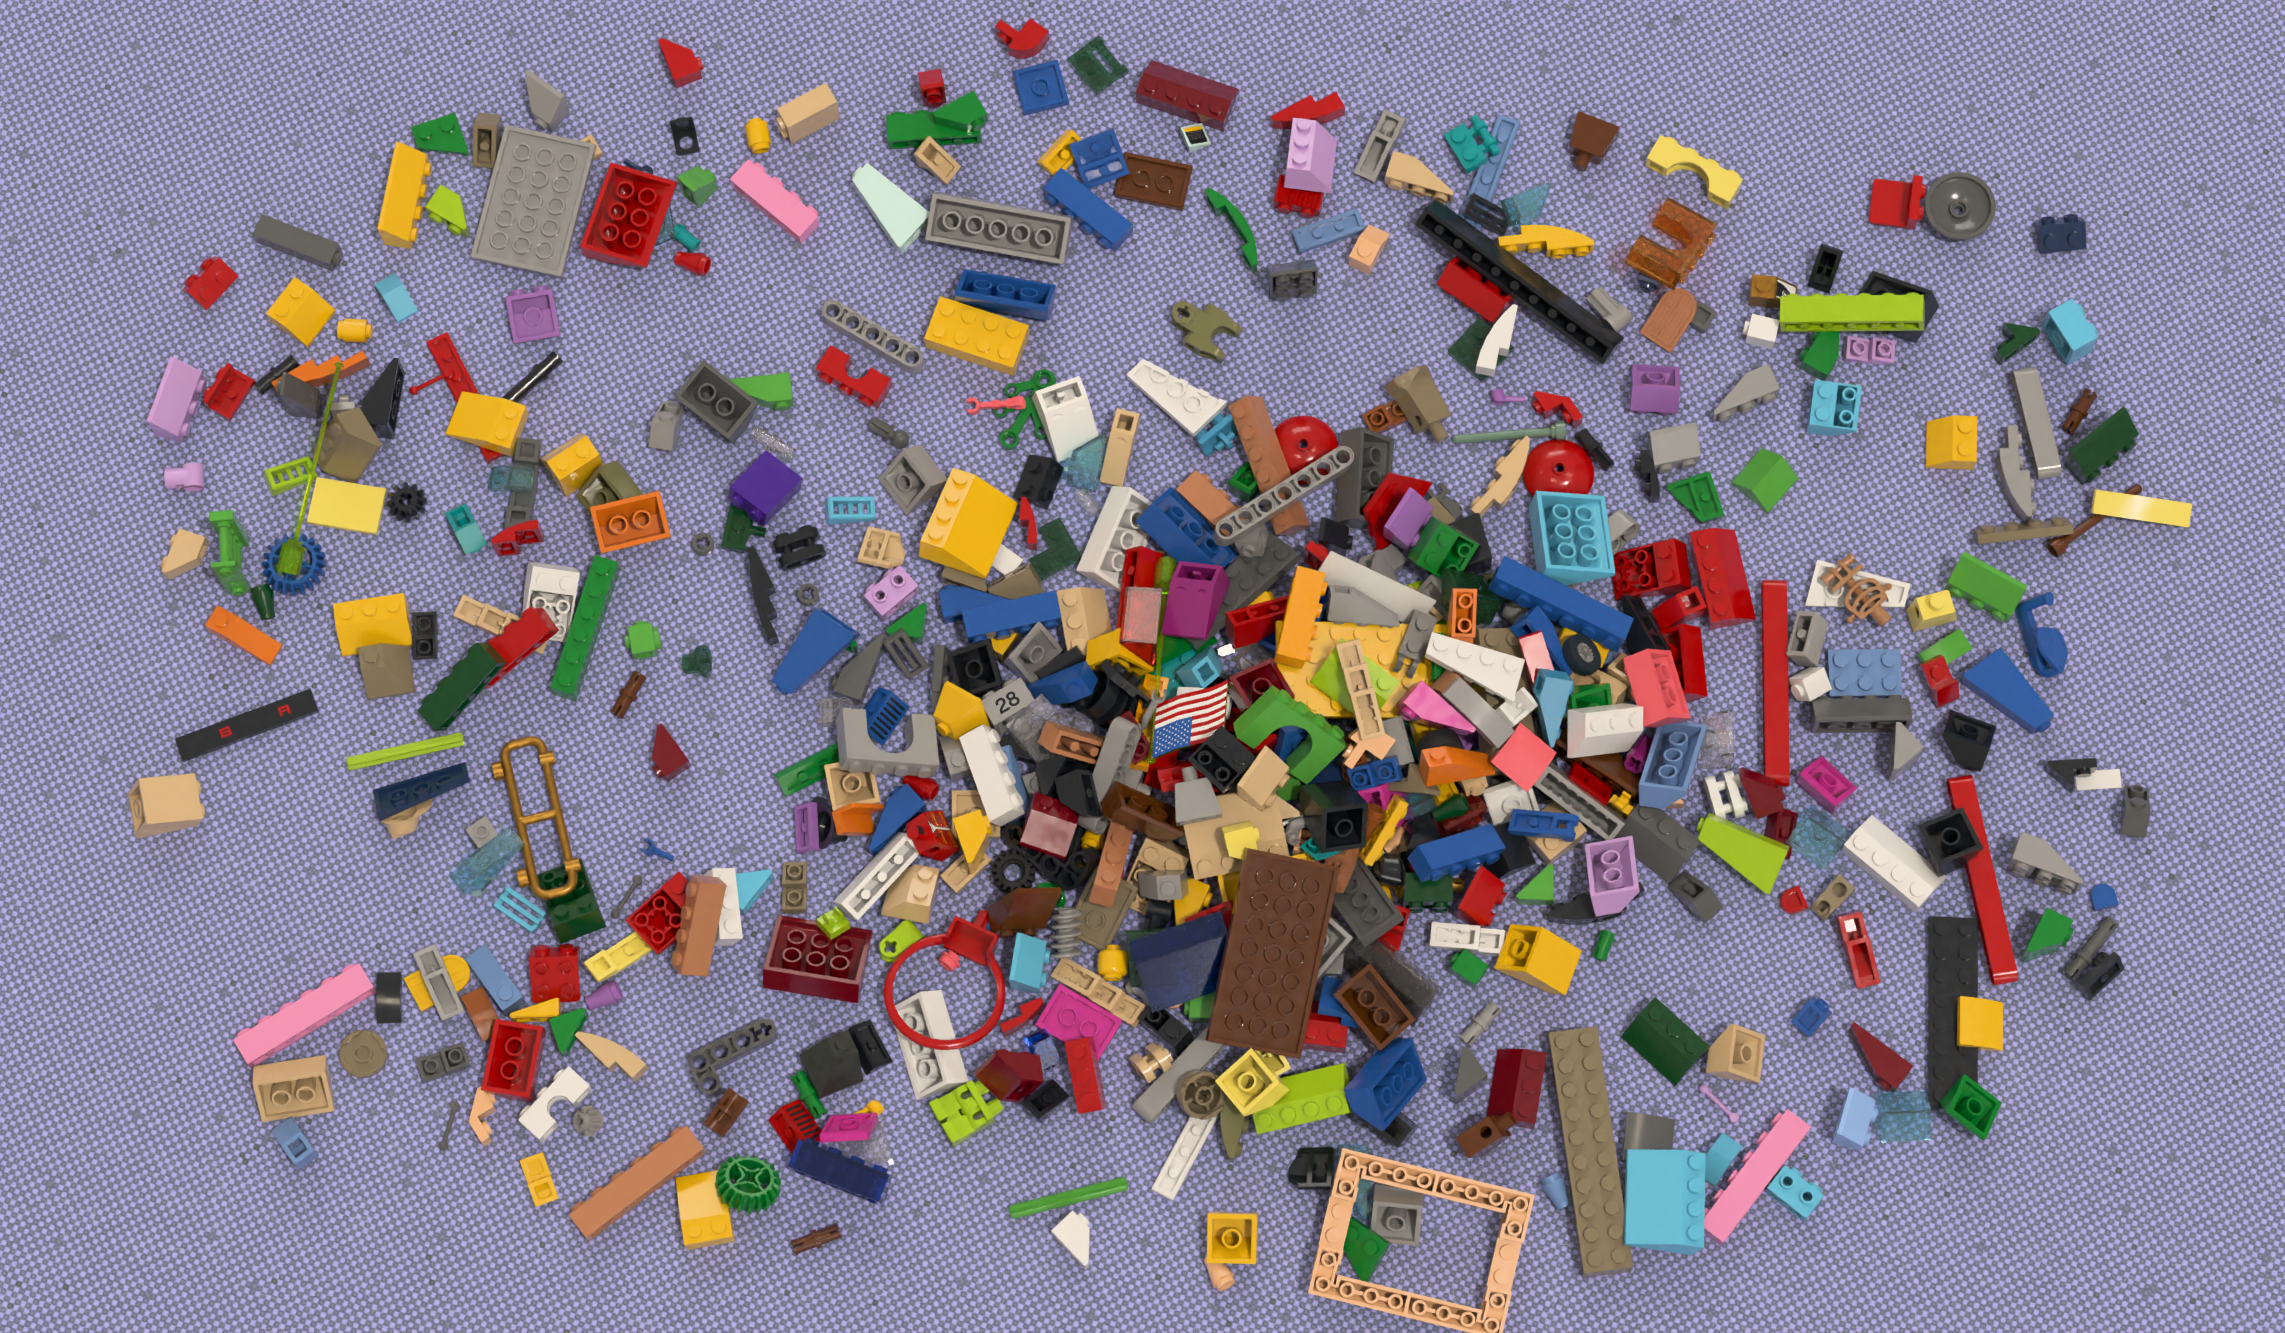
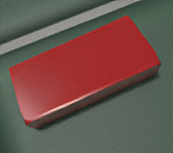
M1573 762L1565 770L1568 779L1605 806L1608 804L1612 788L1577 762Z

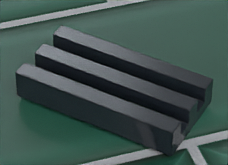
M1475 193L1470 194L1469 202L1466 203V209L1462 213L1463 216L1500 236L1505 235L1513 216L1512 213ZM1474 202L1506 218L1505 221L1474 205ZM1472 211L1484 216L1485 218L1473 213Z

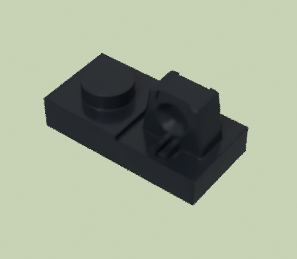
M2101 951L2092 959L2095 968L2086 973L2078 982L2083 996L2089 1001L2124 970L2121 958L2115 952L2108 955Z

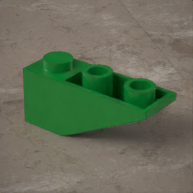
M1839 331L1814 332L1811 338L1814 341L1810 349L1805 347L1799 358L1802 360L1800 369L1819 380L1826 381L1839 356Z

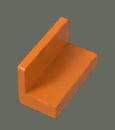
M851 803L833 811L832 816L837 835L870 836L874 834L875 829L871 815L883 810V804Z

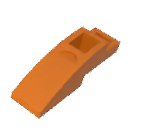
M1452 588L1447 622V637L1473 644V637H1475L1477 589ZM1460 675L1468 685H1472V683L1464 679V676Z

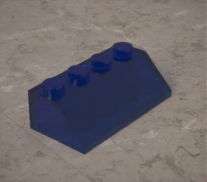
M807 1137L805 1141L798 1139L788 1167L793 1172L879 1206H884L892 1179L891 1175L887 1174L888 1169L874 1164L873 1168L864 1165L865 1160L853 1155L850 1159L841 1156L842 1151L830 1146L828 1150L819 1147L820 1142Z

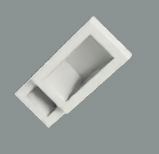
M1513 304L1492 327L1480 351L1475 373L1494 377L1498 355L1508 357L1518 305Z

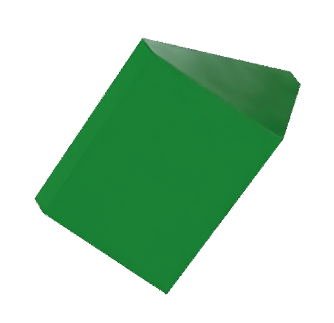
M1610 684L1574 686L1573 692L1569 696L1570 709L1612 705Z
M1963 1074L1942 1098L1940 1104L1947 1114L1983 1141L1990 1131L2002 1102L1967 1075Z

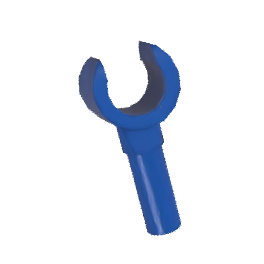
M644 839L647 844L651 845L649 850L640 848L646 856L655 854L673 861L675 856L657 848L652 840Z

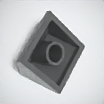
M1462 1046L1453 1103L1455 1104L1460 1103L1486 1085L1488 1076L1468 1047Z

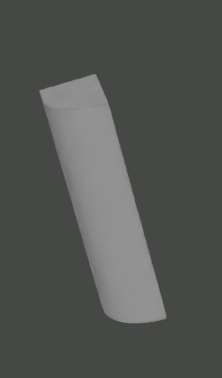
M1550 762L1534 784L1571 814L1577 815L1579 820L1606 840L1614 839L1625 825L1624 817L1608 804L1605 806L1568 779L1565 772L1552 762Z

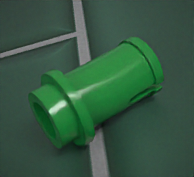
M1602 929L1601 933L1597 934L1599 939L1591 957L1606 962L1612 942H1615L1616 939H1614V933Z

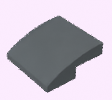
M1627 1112L1622 1162H1626V1150L1628 1149L1672 1150L1675 1119Z

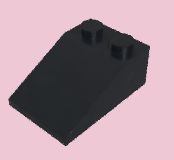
M1872 271L1858 293L1906 295L1913 292L1924 295V330L1939 308L1932 290ZM1924 331L1887 332L1898 338L1917 343Z
M399 358L391 360L364 397L362 407H360L378 438L394 439L405 377V371Z

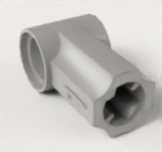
M1602 286L1596 288L1586 298V302L1601 317L1602 322L1616 332L1633 320L1630 311L1623 304H1618Z

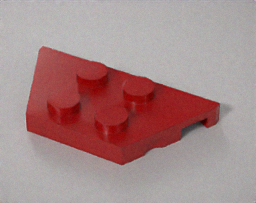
M1390 472L1387 474L1363 509L1365 520L1368 522L1369 535L1374 538L1376 548L1373 549L1374 551L1383 550L1392 544L1390 540L1383 537L1384 526L1409 487L1424 497L1432 485L1430 481Z

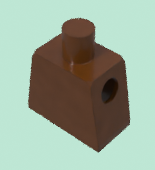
M1578 111L1569 153L1576 156L1573 167L1580 171H1586L1589 162L1599 165L1617 139L1620 127Z
M1510 1112L1505 1113L1501 1117L1499 1115L1488 1116L1457 1136L1456 1139L1468 1158L1483 1157L1511 1137L1508 1129L1516 1125L1517 1122Z

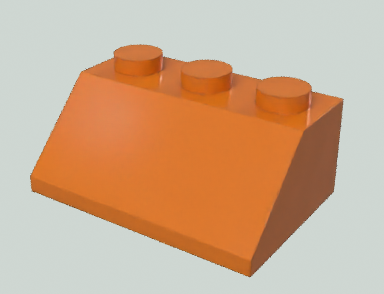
M660 490L590 507L601 553L671 537Z

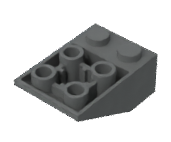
M1313 259L1267 265L1270 300L1286 301L1290 297L1308 298L1313 296V294H1317L1318 268Z

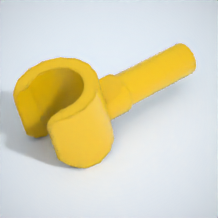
M872 1100L865 1108L853 1114L876 1112L877 1115H880L885 1109L880 1102Z

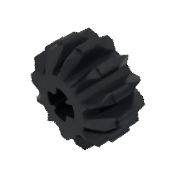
M404 482L402 489L395 485L396 493L389 492L388 496L391 500L386 502L387 506L391 508L389 511L391 516L396 515V519L399 522L405 517L406 522L410 523L413 516L416 520H419L418 512L425 513L426 509L423 506L428 503L427 499L424 498L425 492L423 489L418 490L417 484H413L409 488L407 482ZM408 499L411 504L406 506L404 501Z

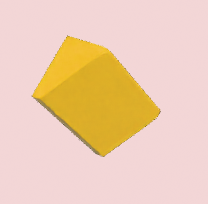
M1067 129L1036 163L1052 177L1060 168L1066 170L1075 161L1070 143L1081 140V138L1073 130Z

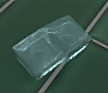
M525 466L491 467L487 489L493 492L510 490L520 493L531 491L534 483L535 468Z

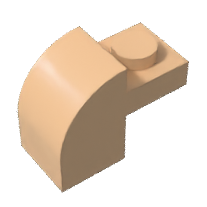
M1357 728L1348 735L1350 739L1355 741V744L1347 746L1342 754L1344 757L1342 762L1353 769L1365 750H1368L1382 760L1396 740L1385 733L1386 735L1362 741Z

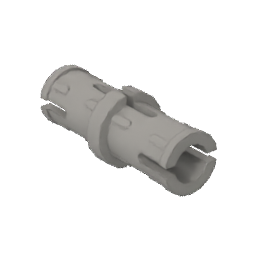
M1489 1001L1477 1017L1474 1016L1471 1019L1472 1023L1458 1038L1466 1046L1471 1047L1483 1032L1488 1031V1026L1502 1010L1494 1002Z

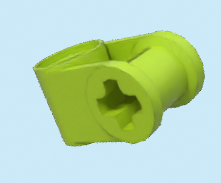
M904 920L880 942V956L885 962L894 963L904 950L916 941L925 938V936L912 921ZM895 946V952L888 951L886 953V947L893 948Z

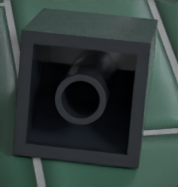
M1479 513L1448 524L1479 544L1459 579L1490 571L1492 555ZM1427 570V574H1428V577H1429V576H1430L1431 574H1433V573H1431V572H1429V571Z
M1346 780L1300 786V810L1320 853L1366 847L1368 803Z

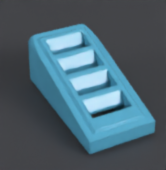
M827 497L825 501L826 524L875 521L874 497ZM862 504L867 505V514H863ZM853 505H857V514L853 513ZM837 506L838 514H834L833 507ZM843 506H847V514H844Z

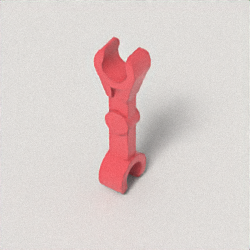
M1022 396L1005 399V401L979 402L976 398H968L966 400L967 404H976L974 409H967V413L970 415L978 414L981 409L1007 407L1008 409L1022 410L1026 408V401Z

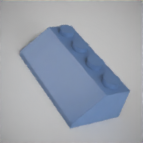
M1681 721L1657 727L1639 782L1640 806L1664 809L1687 795L1707 731V725Z

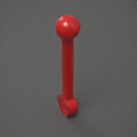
M447 368L443 374L417 387L411 386L409 392L412 395H416L419 390L445 377L452 378L454 371Z

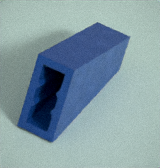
M815 609L771 681L776 684L775 688L786 695L788 693H797L857 640L860 633L825 609Z
M2001 647L1962 674L1960 682L2030 734H2034L2036 731L2042 733L2052 725L2050 721L2054 714Z

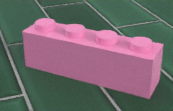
M748 159L730 178L733 189L800 244L820 225L818 212L812 206L808 205L806 207L801 203V198L795 192H788L784 189L783 183L775 176L771 178L767 175L766 169L758 162L754 164Z

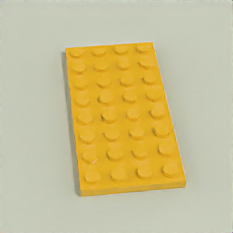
M1276 621L1275 623L1276 648L1283 621ZM1314 622V625L1318 626L1315 639H1310L1309 647L1313 648L1310 661H1305L1302 669L1276 662L1277 667L1295 695L1294 700L1303 702L1311 712L1322 714L1324 718L1355 719L1353 714L1310 683L1311 679L1335 649V644H1338L1342 638L1345 641L1359 638L1363 654L1400 681V684L1379 710L1381 719L1388 720L1400 716L1397 713L1399 709L1395 705L1413 684L1424 681L1429 687L1434 684V682L1430 681L1431 662L1425 658L1426 650L1412 679L1407 677L1408 668L1412 663L1409 659L1404 658L1402 668L1398 673L1393 671L1398 658V650L1409 624H1400L1399 627L1393 626L1388 628L1374 624L1358 626L1356 623L1345 622L1344 624ZM1435 624L1433 632L1446 634L1447 625Z

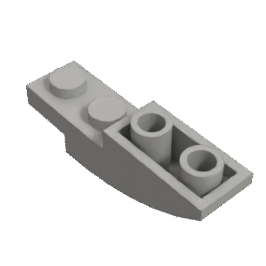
M2007 425L2004 432L2005 448H1999L1996 455L1998 471L2010 504L2022 521L2028 523L2032 515L2036 514V503L2031 501V492H2034V478H2030L2029 470L2020 471L2023 470V456H2019L2018 447L2022 446V435L2017 433V425Z

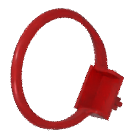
M980 910L974 923L955 916L946 933L928 936L916 941L904 950L890 967L884 984L885 1007L895 1027L911 1041L936 1050L961 1049L983 1039L998 1023L1005 1004V982L1000 966L994 958V953L998 947L999 935L986 930L989 923L988 910ZM944 944L943 948L988 967L994 977L997 988L995 1008L987 1022L974 1033L953 1040L933 1039L914 1031L902 1020L893 1001V982L898 969L904 961L921 949Z

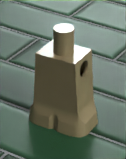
M1427 365L1416 366L1394 378L1385 386V389L1398 403L1417 434L1430 430L1437 443H1441L1449 437L1442 423L1451 416V413Z

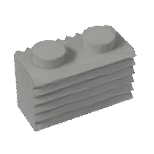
M1798 611L1796 612L1795 624L1792 626L1794 629L1791 630L1792 634L1790 635V643H1788L1789 647L1786 654L1798 666L1817 667L1828 622L1817 612Z

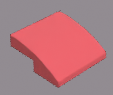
M1519 722L1513 729L1515 732L1493 755L1490 762L1528 792L1548 767L1556 752Z

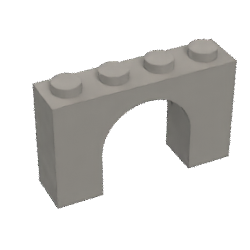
M842 708L836 718L840 770H847L852 773L872 772L877 775L885 773L895 774L896 776L933 777L939 767L934 716L912 713L904 725L907 749L901 753H888L876 747L869 738L866 710Z

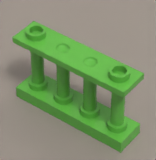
M233 510L209 512V522L219 536L220 562L211 563L213 571L228 594L242 596L245 595V592H252V587L242 572L241 550L243 547L250 546L248 534Z

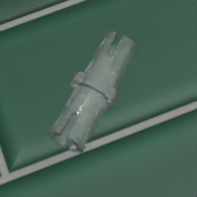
M758 425L751 430L753 435L749 434V438L764 446L765 450L769 453L774 452L787 462L793 459L794 454L792 452L796 453V448L781 441L778 435H771Z

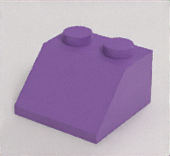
M1632 364L1630 410L1638 413L1659 412L1663 415L1678 414L1680 394L1679 367Z
M1409 487L1385 524L1383 537L1408 551L1410 546L1416 545L1420 537L1419 532L1423 526L1426 527L1430 518L1434 516L1432 515L1433 506L1413 488Z

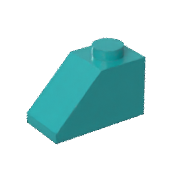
M466 503L445 513L466 555L478 552L483 546L487 545Z

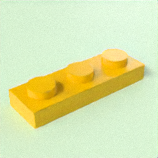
M1394 794L1384 810V820L1369 840L1366 841V847H1363L1358 855L1364 863L1372 866L1375 861H1378L1382 856L1383 847L1387 840H1391L1394 836L1397 823L1405 817L1408 810L1407 806L1409 804L1403 797Z

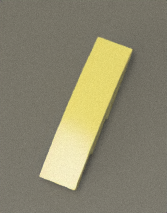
M2094 489L2091 513L2189 527L2192 504Z

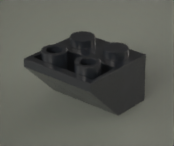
M1221 725L1188 758V761L1224 793L1240 782L1256 757Z

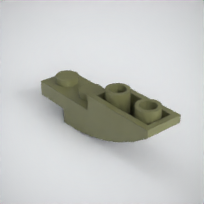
M1227 1096L1221 1103L1224 1107L1220 1111V1125L1229 1162L1234 1163L1235 1156L1240 1157L1244 1143L1240 1142L1242 1133L1247 1134L1250 1120L1246 1119L1247 1116L1242 1115Z

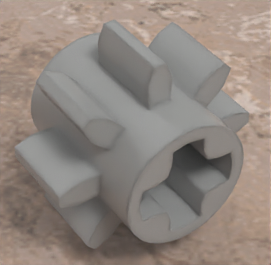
M592 1105L582 1106L581 1110L576 1111L573 1117L574 1128L578 1133H584V1137L595 1136V1132L601 1130L600 1128H602L604 1122L599 1109H593Z

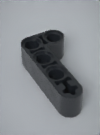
M1024 819L1013 822L1005 828L1004 836L1008 843L1065 891H1071L1084 885L1100 861L1099 853L1093 847L1083 848L1071 856L1067 853L1065 860L1019 845Z

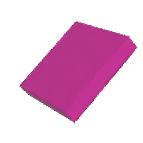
M876 1112L831 1115L820 1133V1142L868 1140L878 1123V1115Z

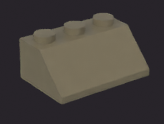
M356 407L335 414L311 452L322 471L350 483H357L382 447V444L360 407Z

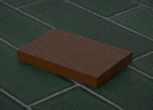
M1124 152V158L1130 174L1118 178L1114 197L1183 211L1193 165Z

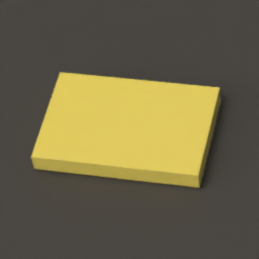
M317 477L307 523L378 535L387 489Z

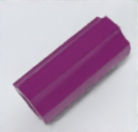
M1643 735L1637 739L1624 761L1626 770H1630L1634 774L1643 771L1653 738Z

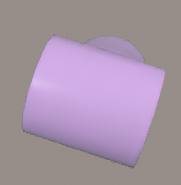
M186 463L183 465V468H165L164 480L166 489L183 488V490L191 492L203 490L204 465L200 463Z

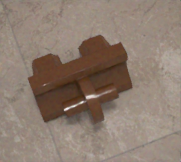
M728 1088L703 1124L724 1138L745 1110L749 1101Z

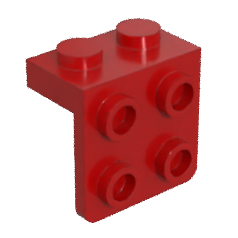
M1913 175L1911 183L1875 179L1872 184L1869 223L1915 230L1918 220L1922 221L1924 207L1920 206V198L1924 199L1926 185L1922 184L1923 176Z
M562 944L559 947L538 945L535 948H531L529 969L532 1001L534 1003H542L555 998H559L561 1002H577L580 1000L581 991L578 966L580 946Z

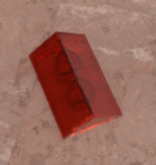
M1128 586L1125 588L1119 644L1154 667L1157 665L1162 617V588Z

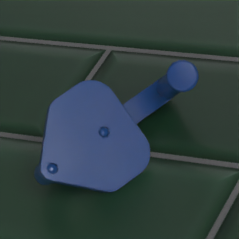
M2047 592L2022 602L2016 609L2032 667L2042 677L2046 678L2063 673L2068 657L2066 644L2060 631L2056 628H2037L2032 612L2033 609L2047 604L2051 606L2054 602L2052 592ZM2045 660L2050 664V667L2047 668Z

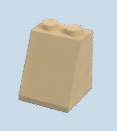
M195 773L139 778L128 792L135 839L198 826L205 816V808L203 803L200 804L201 786L200 782L196 781Z

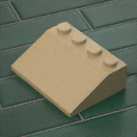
M1238 791L1216 795L1222 811L1221 818L1183 825L1195 880L1241 870L1243 860L1229 857L1222 827L1250 821L1252 827H1257L1260 841L1256 842L1258 850L1289 856L1277 798L1270 808L1265 807L1261 812L1240 798Z

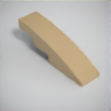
M464 594L461 596L452 615L453 618L498 637L505 632L503 629L508 624L521 619L510 612L506 613L487 603L482 604ZM549 640L534 652L542 655Z
M1357 638L1335 644L1361 740L1386 735L1360 639Z
M1062 958L1050 975L1051 978L1122 1019L1124 1023L1133 1028H1136L1140 1022L1138 1020L1139 1016L1147 1009L1145 1004L1126 995L1123 990L1106 982L1101 976L1068 958Z

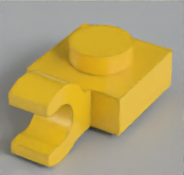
M1625 790L1619 797L1614 794L1608 802V805L1625 819L1634 809L1630 801L1632 795Z

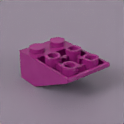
M1179 561L1170 583L1162 628L1163 635L1201 640L1207 639L1230 586L1223 566Z

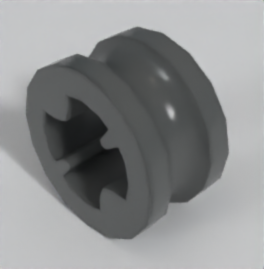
M698 533L692 541L694 551L700 556H707L714 550L713 538L708 533ZM706 539L709 546H704L703 549H700L697 543L703 542Z
M806 583L798 589V599L803 606L811 607L817 604L820 596L815 585ZM808 590L809 593V591L812 590L814 598L811 600L807 598V600H805L803 592Z

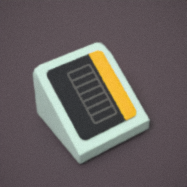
M1202 123L1180 128V133L1189 153L1211 145Z

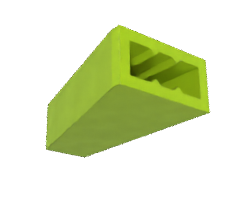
M1708 813L1706 819L1701 817L1696 831L1700 832L1698 840L1760 890L1769 895L1790 846L1712 813Z

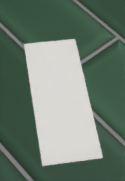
M1330 551L1318 570L1326 573L1324 581L1328 582L1327 587L1329 585L1354 587L1398 614L1399 621L1405 624H1409L1415 609L1428 614L1436 600L1333 551Z

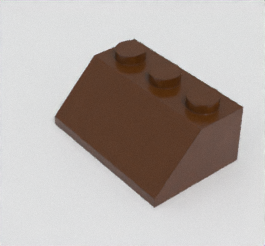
M1116 780L1101 801L1103 814L1108 820L1112 822L1118 821L1131 831H1140L1151 840L1167 843L1182 837L1184 834L1182 826H1176L1175 807Z
M1370 963L1358 967L1341 983L1333 994L1378 1051H1381L1415 1021V1018Z

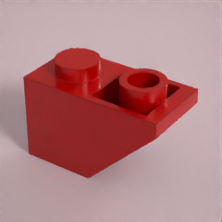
M941 69L918 72L924 107L934 108L941 106L942 103H947Z
M1695 586L1674 595L1651 612L1659 629L1663 630L1705 615L1707 606L1698 587Z

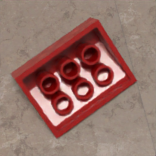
M611 162L580 245L583 256L605 263L647 268L677 182Z

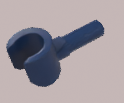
M628 159L624 160V164L632 169L642 172L648 171L653 174V169L650 166L645 165L641 167Z

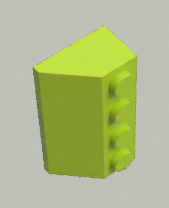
M1341 1063L1280 1078L1289 1088V1091L1272 1107L1252 1115L1258 1135L1353 1112L1344 1088L1350 1083L1346 1064Z

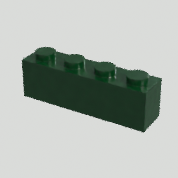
M475 643L467 651L468 655L452 667L453 672L438 682V688L434 693L427 695L422 700V706L417 711L435 731L447 730L507 664L490 643Z

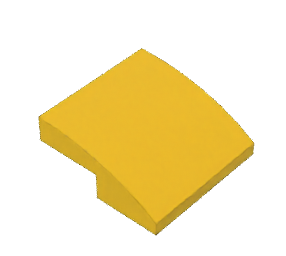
M1958 997L1957 1046L1976 1047L1978 1050L2002 1052L2003 1003L1982 998Z

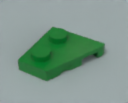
M455 112L411 127L419 151H437L442 154H448V152L460 153L462 156L470 155Z
M1710 471L1666 485L1668 491L1702 524L1725 517Z
M1351 1216L1343 1249L1360 1280L1369 1282L1391 1243Z

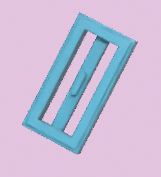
M508 886L505 892L500 895L499 900L493 905L532 934L547 916L546 912ZM511 895L540 916L536 918L510 900L508 896ZM504 902L534 922L532 926L503 907L502 904Z

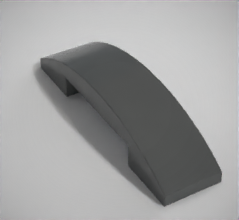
M517 438L514 457L515 468L510 504L507 507L505 529L532 520L539 476L541 440Z

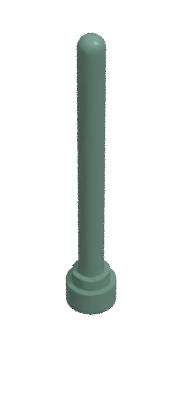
M1557 421L1555 424H1550V427L1458 434L1452 437V442L1454 444L1523 439L1526 435L1529 438L1551 436L1552 439L1566 440L1565 421Z

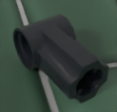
M1150 898L1145 914L1146 922L1141 935V944L1150 948L1160 949L1166 924H1169L1174 903Z

